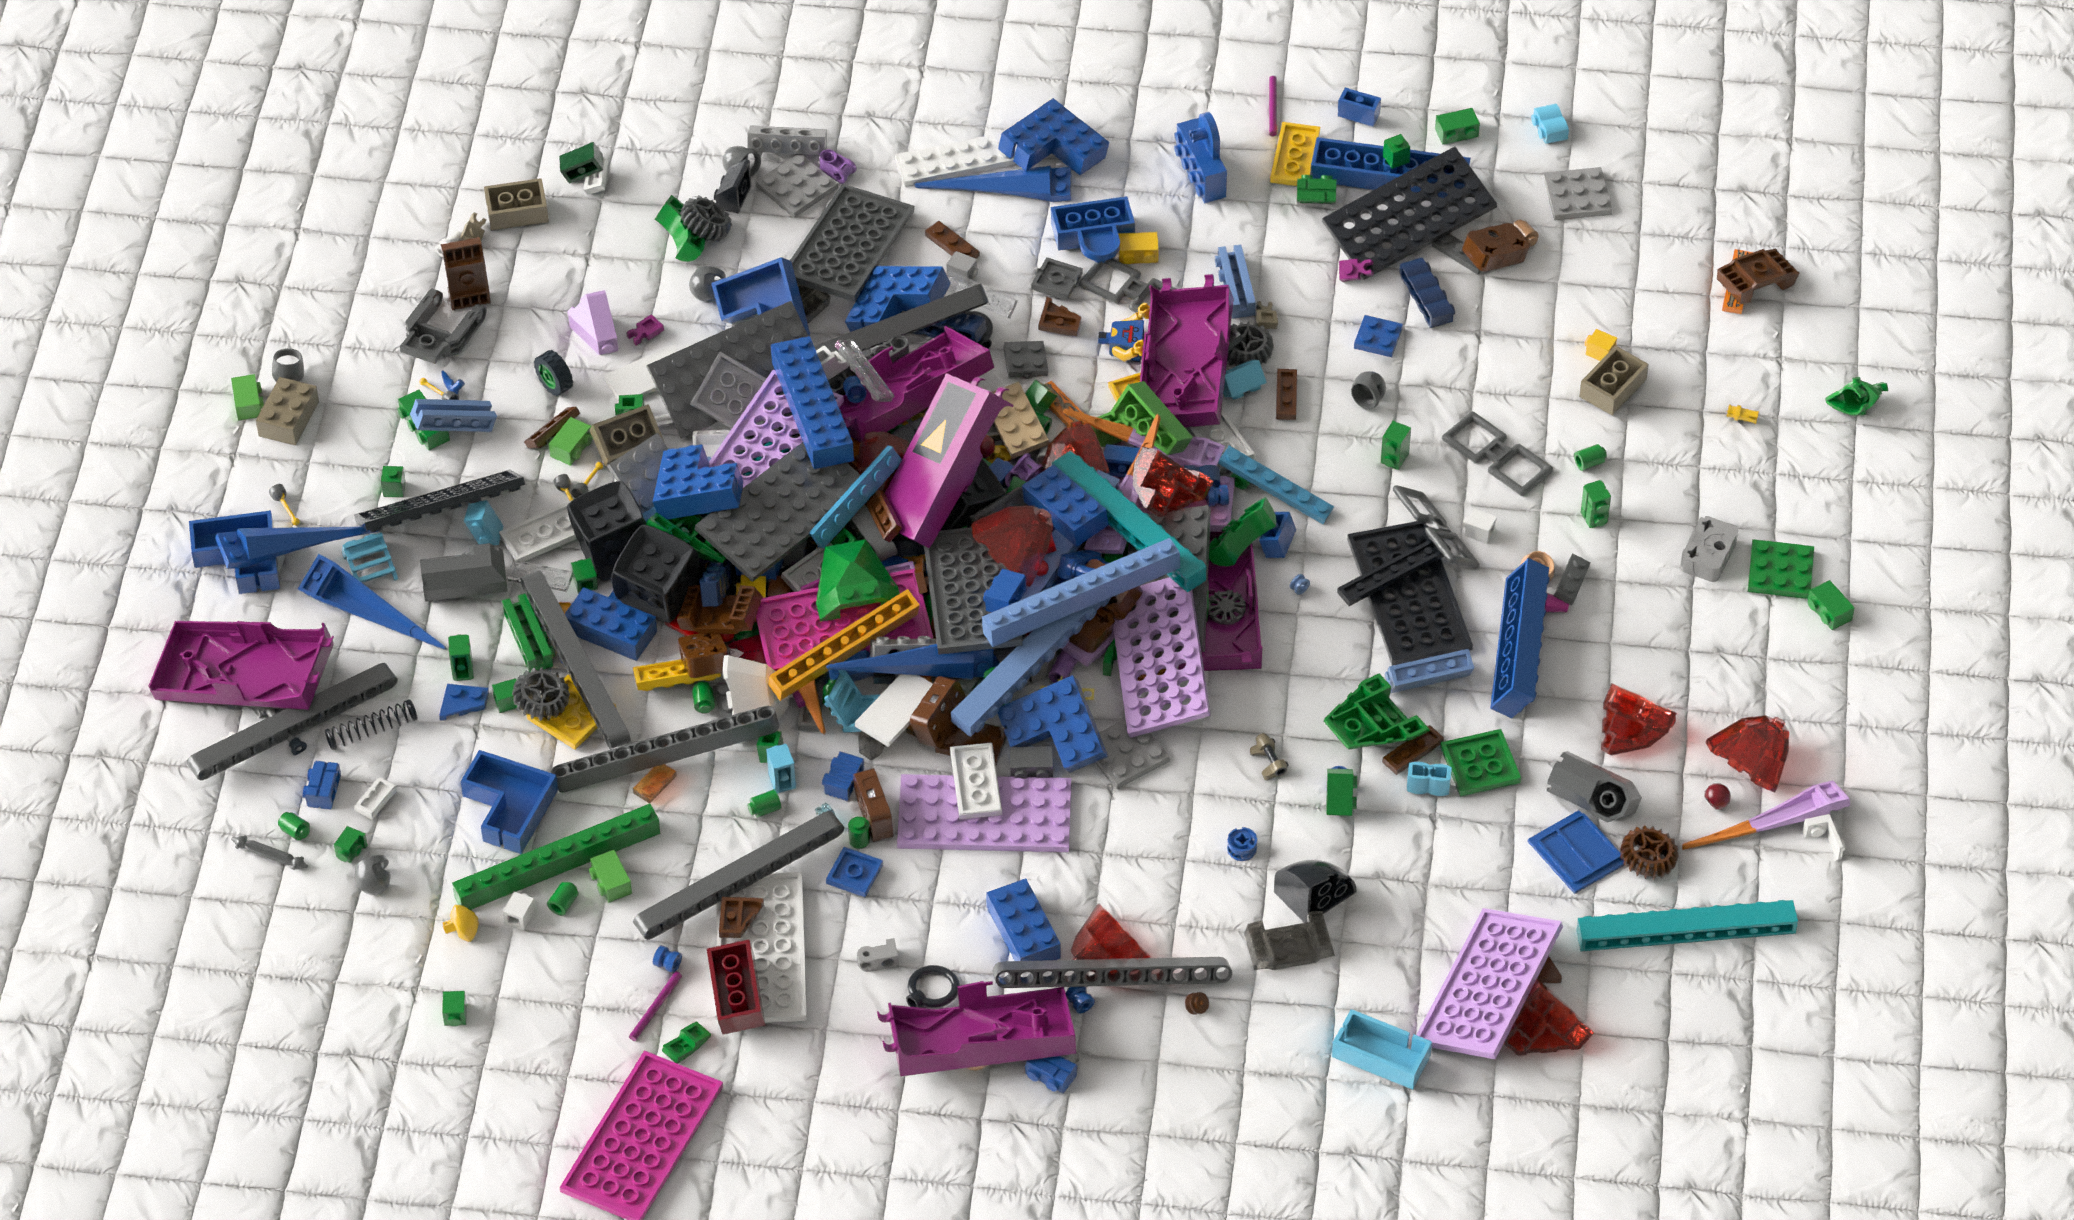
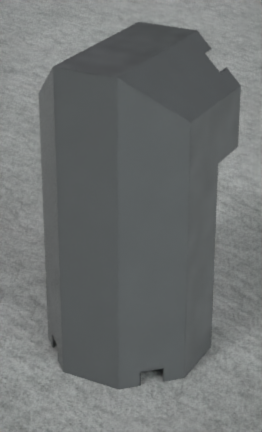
M490 543L473 545L469 548L467 554L464 552L461 555L420 559L425 602L508 592L503 549L499 548L498 551Z
M1568 751L1561 754L1560 757L1564 758L1562 762L1556 761L1547 782L1551 787H1547V792L1590 811L1593 816L1607 823L1636 813L1642 797L1632 781Z

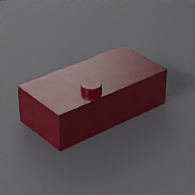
M750 940L707 948L717 1020L722 1035L766 1026L755 956Z

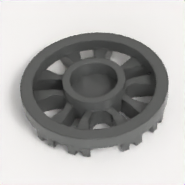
M1233 590L1218 591L1213 596H1210L1208 615L1216 623L1224 625L1233 624L1241 620L1245 615L1246 604L1238 592L1234 593ZM1237 612L1239 615L1236 617L1233 613ZM1221 614L1223 617L1219 619L1217 616Z

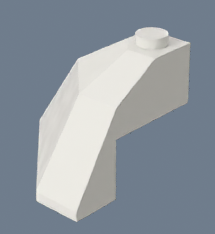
M730 655L724 656L723 676L730 690L726 692L728 708H733L732 715L763 706H772L779 720L788 709L790 698L793 695L791 694L781 701L778 699L768 685L769 676L776 671L768 665Z

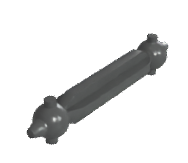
M246 835L231 838L236 845V849L246 848L249 852L284 865H292L293 870L308 868L303 856L294 858L291 854L254 840H247L248 837Z

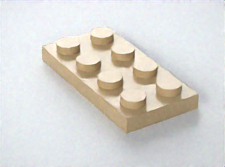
M1016 382L1006 386L1005 388L1009 389V391H1004L1002 398L1014 406L1004 407L996 417L994 424L1011 458L1014 459L1047 446L1050 443L1020 383Z

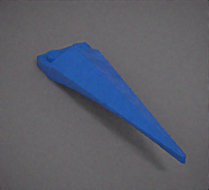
M1050 165L1030 168L1027 171L1019 169L915 183V187L983 191L1050 202L1070 201L1071 167L1051 168Z
M361 526L239 528L234 532L217 533L215 539L227 569L249 567L315 545L375 532L365 530Z
M320 554L317 555L298 587V590L321 603L447 650L443 644L335 562Z
M937 644L876 657L828 664L826 667L830 670L973 679V677H984V672L993 667V649L938 655Z

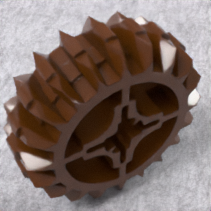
M1644 825L1642 829L1636 827L1634 831L1630 830L1623 838L1620 847L1621 860H1624V866H1629V872L1635 871L1636 876L1644 875L1645 879L1648 876H1651L1654 880L1657 876L1663 878L1665 874L1669 875L1671 870L1675 868L1679 857L1675 839H1671L1669 833L1663 834L1662 828L1659 831L1655 830L1654 826L1648 829ZM1664 854L1665 857L1663 859L1660 858V855Z

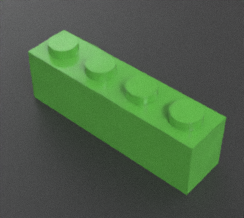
M1144 381L1128 384L1110 411L1112 416L1119 417L1122 423L1133 427L1136 433L1145 437L1155 416L1158 414L1161 419L1154 446L1167 455L1184 452L1193 438Z

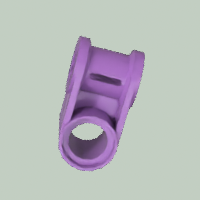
M831 149L823 150L820 153V169L838 183H845L847 177L857 170L853 161Z
M1026 453L1006 475L1005 483L1009 487L1014 476L1028 482L1042 471L1043 466L1041 464L1038 465L1030 458L1031 455Z

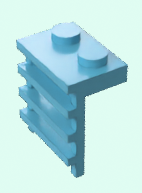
M382 532L370 534L359 540L349 541L342 546L343 558L347 559L352 575L361 583L391 573L394 581L398 580L396 569L392 563V558L388 552ZM383 551L385 557L354 567L353 560ZM388 562L389 568L358 578V571Z
M838 670L840 672L830 695L824 698L826 701L825 706L830 707L832 710L831 715L838 718L836 722L843 725L842 731L844 733L863 732L855 727V721L872 705L880 694L862 695L846 670Z

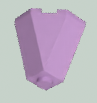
M605 290L585 294L580 299L581 303L576 308L572 307L568 311L570 328L598 355L618 351L617 336Z

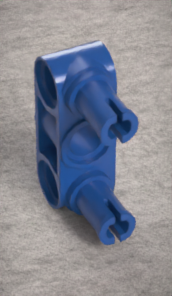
M1092 550L1061 554L1057 576L1073 579L1090 572L1095 568L1085 565L1092 559H1097L1104 564H1109V562H1106L1101 557V553Z

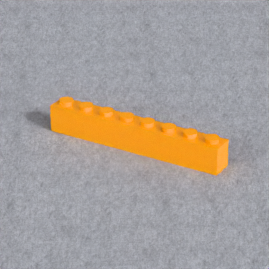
M908 589L772 673L769 676V687L780 701L829 671L830 669L826 667L828 664L845 661L869 646L870 640H877V637L885 636L917 616L920 607L919 603Z

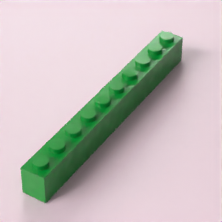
M647 804L452 882L454 898L458 905L465 906L470 910L587 864L591 862L590 859L612 850L617 852L661 834L659 818L651 804Z

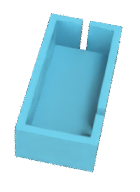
M1351 1009L1343 1023V1028H1340L1333 1041L1332 1057L1413 1090L1431 1057L1432 1041L1414 1034L1410 1050L1408 1049L1410 1032Z

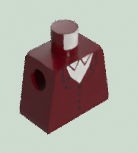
M760 635L729 644L730 656L766 664Z

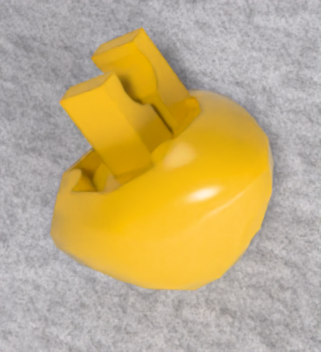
M454 905L450 914L451 919L442 922L445 934L457 930L459 938L471 942L479 926L478 917L469 908L462 905Z

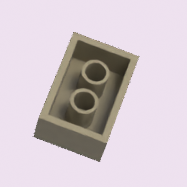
M542 178L484 186L491 231L549 222Z
M1615 345L1582 379L1579 397L1613 416L1647 380L1649 364Z
M279 377L256 419L258 436L296 446L319 403L317 386Z
M649 404L595 423L590 429L605 467L656 433L664 441Z

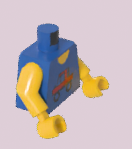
M1147 303L1141 304L1138 308L1139 312H1136L1129 318L1112 322L1111 332H1099L1098 344H1109V354L1111 356L1117 357L1123 362L1128 360L1141 362L1144 345L1143 317L1149 319L1150 306Z

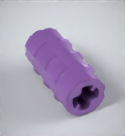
M1061 650L1059 657H1057L1055 664H1053L1049 672V679L1056 683L1061 676H1063V679L1069 677L1078 660Z

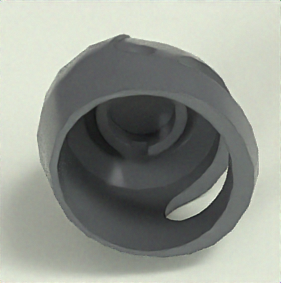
M733 146L725 151L722 163L727 172L730 167L748 159V154L752 153L755 158L754 165L750 169L752 177L760 168L761 157L754 149Z
M711 266L698 267L689 281V288L693 296L701 301L713 300L715 295L711 283L721 280H714L715 276L721 279L726 278L724 271Z
M285 348L275 352L272 361V377L275 382H277L279 377L298 382L303 379L304 362L302 354L298 350ZM290 355L298 358L299 361L294 364H281L277 362V359Z
M1373 371L1359 374L1351 388L1354 401L1366 410L1377 407L1386 392V384L1383 377ZM1371 399L1374 400L1373 404L1366 403V400Z
M384 855L368 857L355 866L356 885L368 895H378L385 891L390 884L391 874L384 870L388 866L389 861Z

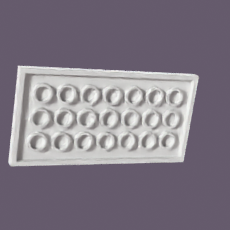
M802 872L772 873L730 896L764 898V906L741 938H719L721 901L716 904L717 946L750 940L755 956L765 1023L807 1021Z

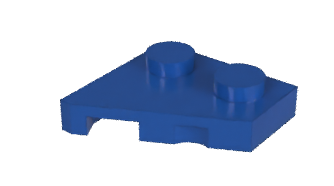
M447 684L439 714L440 721L447 720V716L454 714L463 716L470 712L485 710L489 688Z

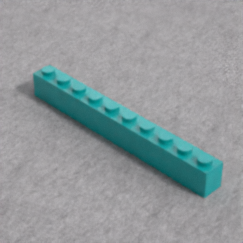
M1070 450L1052 462V465L1054 464L1106 508L1108 525L1137 550L1140 551L1170 538L1180 552V568L1166 575L1187 593L1206 581L1207 567L1202 560H1198L1192 555L1188 548H1184L1174 536H1170L1161 525H1157L1147 513H1143L1133 501H1129L1120 490H1116L1106 478H1102L1080 456H1077Z
M1793 900L1760 901L1750 904L1737 903L1726 906L1715 905L1702 908L1692 907L1690 909L1652 910L1642 913L1629 912L1626 914H1607L1594 917L1585 916L1578 918L1576 932L1580 952L1796 934L1798 919Z

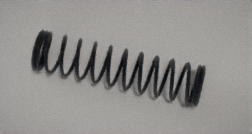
M410 699L404 700L403 708L396 703L395 711L392 707L388 706L387 714L383 709H380V718L375 712H372L371 719L364 715V724L359 718H356V727L352 721H348V730L342 723L340 724V732L334 726L332 727V733L330 729H325V735L331 750L337 749L334 729L337 731L343 746H345L342 726L346 730L351 743H353L349 723L352 724L361 741L357 720L360 721L369 738L365 717H367L377 735L373 714L377 717L383 732H385L381 711L386 716L391 729H393L389 708L394 713L399 726H401L397 705L401 709L407 723H409L405 702L412 720H417L418 717L413 702Z

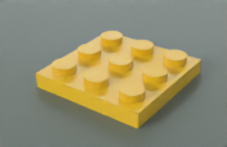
M567 675L564 680L568 684L570 696L568 705L563 713H559L557 718L551 716L549 721L545 717L541 721L538 717H534L531 720V715L528 714L527 720L576 750L598 727L571 677Z

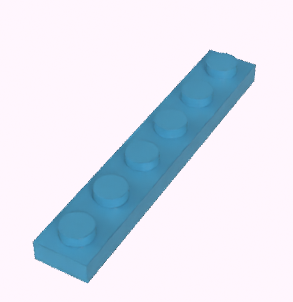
M887 446L812 528L809 534L818 547L824 549L900 465L902 459L893 447Z
M1228 446L1219 459V465L1321 524L1325 523L1334 509L1333 505L1231 446Z

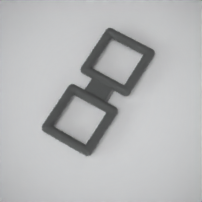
M1112 258L1104 263L1102 261L1101 263L1096 262L1079 281V286L1114 303H1119L1126 296L1133 300L1129 305V309L1136 313L1139 312L1140 304L1150 294L1149 285L1161 290L1163 283L1155 278L1151 279L1148 284L1138 280L1141 277L1140 271ZM1104 264L1130 275L1129 279L1116 294L1090 283L1091 279Z
M1473 411L1442 435L1444 442L1472 462L1479 463L1485 457L1494 462L1488 467V473L1521 496L1527 494L1553 471V467L1521 444H1516L1512 448L1505 445L1503 442L1507 439V435ZM1472 421L1496 437L1477 454L1452 438ZM1518 453L1542 469L1524 486L1519 485L1499 471L1504 464Z
M1398 485L1393 487V492L1414 519L1428 525L1425 529L1426 534L1448 562L1474 569L1480 566L1477 559L1458 535L1451 532L1446 525V520L1423 492ZM1408 497L1419 499L1430 514L1420 513ZM1441 538L1451 540L1464 557L1453 555Z

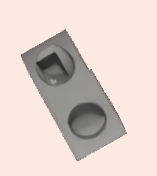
M895 938L886 939V945L861 947L857 952L859 968L869 972L899 967Z

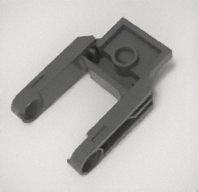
M431 288L405 321L407 333L406 339L400 345V352L436 364L441 356L449 357L459 354L483 323L487 313L486 306L476 304L471 311H468L451 334L449 331L427 324L440 307L443 299L441 291Z

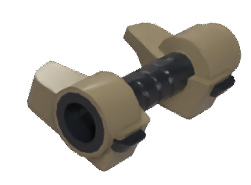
M1266 733L1259 734L1255 739L1257 745L1250 748V755H1264L1271 762L1262 771L1264 780L1284 775L1289 764L1284 759L1279 760L1275 754V740L1267 736Z

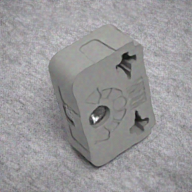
M1710 516L1701 517L1682 552L1680 569L1687 574L1710 582L1718 581L1736 546L1738 537L1737 526Z

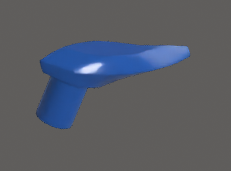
M444 370L441 371L447 390L458 394L459 390L465 385L464 381L458 379L454 383Z

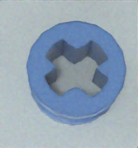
M1303 574L1295 576L1290 583V588L1295 590L1297 595L1303 594L1310 586V581L1305 579Z

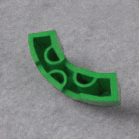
M671 195L654 220L659 222L672 236L677 248L675 258L680 261L690 262L696 260L702 254L705 248V239L699 238L693 231L688 230V226L683 224L684 221L681 219L682 215L680 212L684 204Z
M1266 497L1244 510L1245 513L1237 521L1232 519L1227 526L1221 529L1223 533L1219 536L1218 540L1213 538L1209 544V560L1219 566L1235 565L1241 553L1254 540L1276 527V516Z

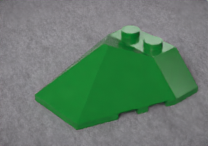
M656 512L647 521L646 525L662 530L691 545L697 551L699 559L723 563L727 559L695 530V525L704 519L700 514L665 519Z
M866 539L825 547L816 600L820 622L841 618L840 609L878 602L883 605L900 594L898 586Z
M1380 673L1363 680L1358 685V688L1353 693H1350L1342 704H1338L1323 721L1348 750L1412 740L1429 732V728L1417 715L1408 719L1389 698L1392 687Z

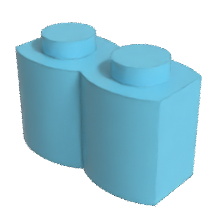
M1557 104L1534 108V114L1531 115L1533 125L1538 128L1540 139H1543L1546 144L1568 139L1569 128Z
M1424 762L1409 763L1406 791L1414 794L1429 793L1435 796L1449 795L1452 767L1445 764L1429 765Z

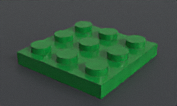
M1752 539L1747 592L1808 599L1812 583L1814 546Z
M1502 729L1448 740L1440 744L1447 765L1452 767L1451 775L1460 797L1521 783L1520 773Z

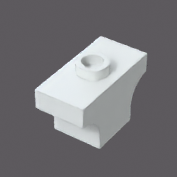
M825 346L816 350L827 380L849 367L847 361L837 351L830 352Z

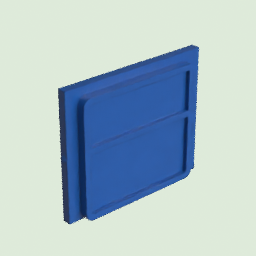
M1579 810L1527 840L1574 894L1624 866V860H1621V853L1588 816Z

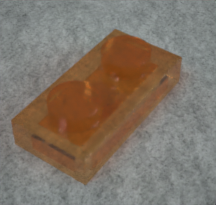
M666 764L653 767L633 787V794L650 804L677 777L676 771Z

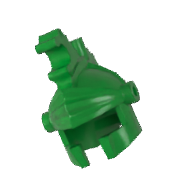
M1854 377L1852 382L1827 396L1825 401L1829 406L1849 415H1866V411L1877 402L1883 394L1882 392L1889 391L1888 385L1884 382L1872 385L1862 381L1861 377Z

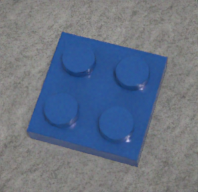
M1364 315L1354 341V349L1392 358L1403 329V324Z
M843 847L826 878V884L866 898L883 867V860Z

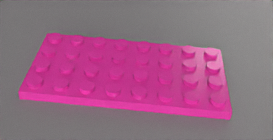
M915 568L889 573L898 586L899 592L902 593L908 589L920 607L917 616L883 637L897 639L900 636H905L910 639H918L919 636H928L933 639L923 595L919 594L915 578ZM819 587L763 598L756 615V621L766 664L775 671L779 670L880 607V602L840 609L841 618L820 622L816 605ZM870 645L862 649L861 651L867 650L868 652H870Z
M644 1050L560 1185V1192L626 1220H643L722 1090L723 1082Z

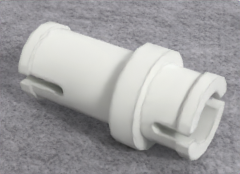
M455 230L448 238L442 239L440 244L462 241L460 239L462 233L459 230ZM439 244L436 246V252L442 256L441 245Z

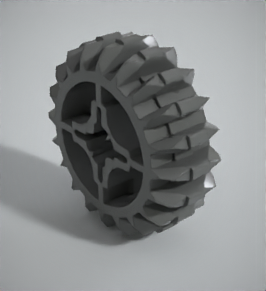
M698 195L697 197L689 198L680 212L682 215L681 219L684 221L683 224L688 226V230L693 231L699 238H704L706 241L720 242L721 239L728 235L732 226V219L729 217V213L724 211L725 208H721L719 203L716 204L707 197L702 198Z
M1241 321L1239 325L1233 324L1232 326L1244 339L1228 352L1227 361L1229 365L1235 364V366H1238L1250 360H1259L1260 365L1267 363L1274 349L1273 338L1269 330H1265L1264 325L1258 327L1257 322L1253 325L1249 321L1247 324H1243Z
M533 667L531 672L526 670L523 675H519L514 683L512 692L514 704L517 705L518 711L523 710L524 716L530 714L531 720L534 717H538L540 721L543 717L548 721L551 719V716L557 718L559 713H563L568 705L570 696L568 684L565 683L564 677L559 678L558 672L552 674L551 668L548 671H544L541 667L537 671Z

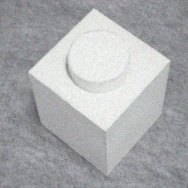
M1474 509L1471 515H1467L1464 520L1465 536L1488 544L1496 530L1497 517Z
M514 892L503 910L504 923L525 930L536 911L534 898L527 894Z

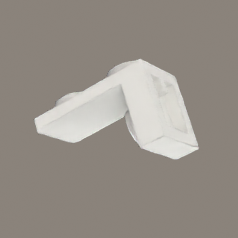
M1830 814L1805 819L1803 826L1805 838L1820 837L1826 834L1836 859L1841 860L1843 851H1845V843L1842 838H1839L1837 824L1835 821H1832Z

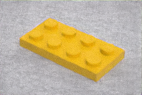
M1282 122L1270 175V183L1297 186V178H1301V175H1310L1316 138L1320 136L1321 127Z
M681 659L633 667L637 689L642 691H651L656 687L670 688L680 683L693 684L699 680L712 681L717 677H721V673L699 678H690Z

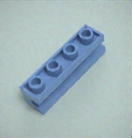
M1234 245L1233 252L1227 253L1226 246L1218 247L1215 265L1220 268L1218 270L1219 281L1223 282L1224 285H1229L1234 298L1232 319L1255 316L1256 301L1242 245Z
M416 399L410 413L417 430L492 432L497 419L495 411H491V402L478 400Z
M1469 649L1389 666L1388 671L1385 672V678L1392 687L1391 693L1470 676L1474 670V665Z

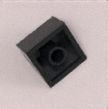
M745 159L730 167L726 175L722 176L720 187L714 192V200H716V204L719 203L721 208H725L724 211L739 214L752 187L750 160Z

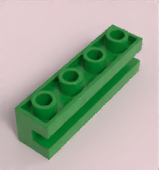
M526 594L518 595L517 603L512 604L510 598L502 600L503 613L528 671L531 672L533 667L537 671L541 667L543 670L553 667L554 649L552 645L548 646L547 633L545 630H541L542 624L538 616H535V611Z

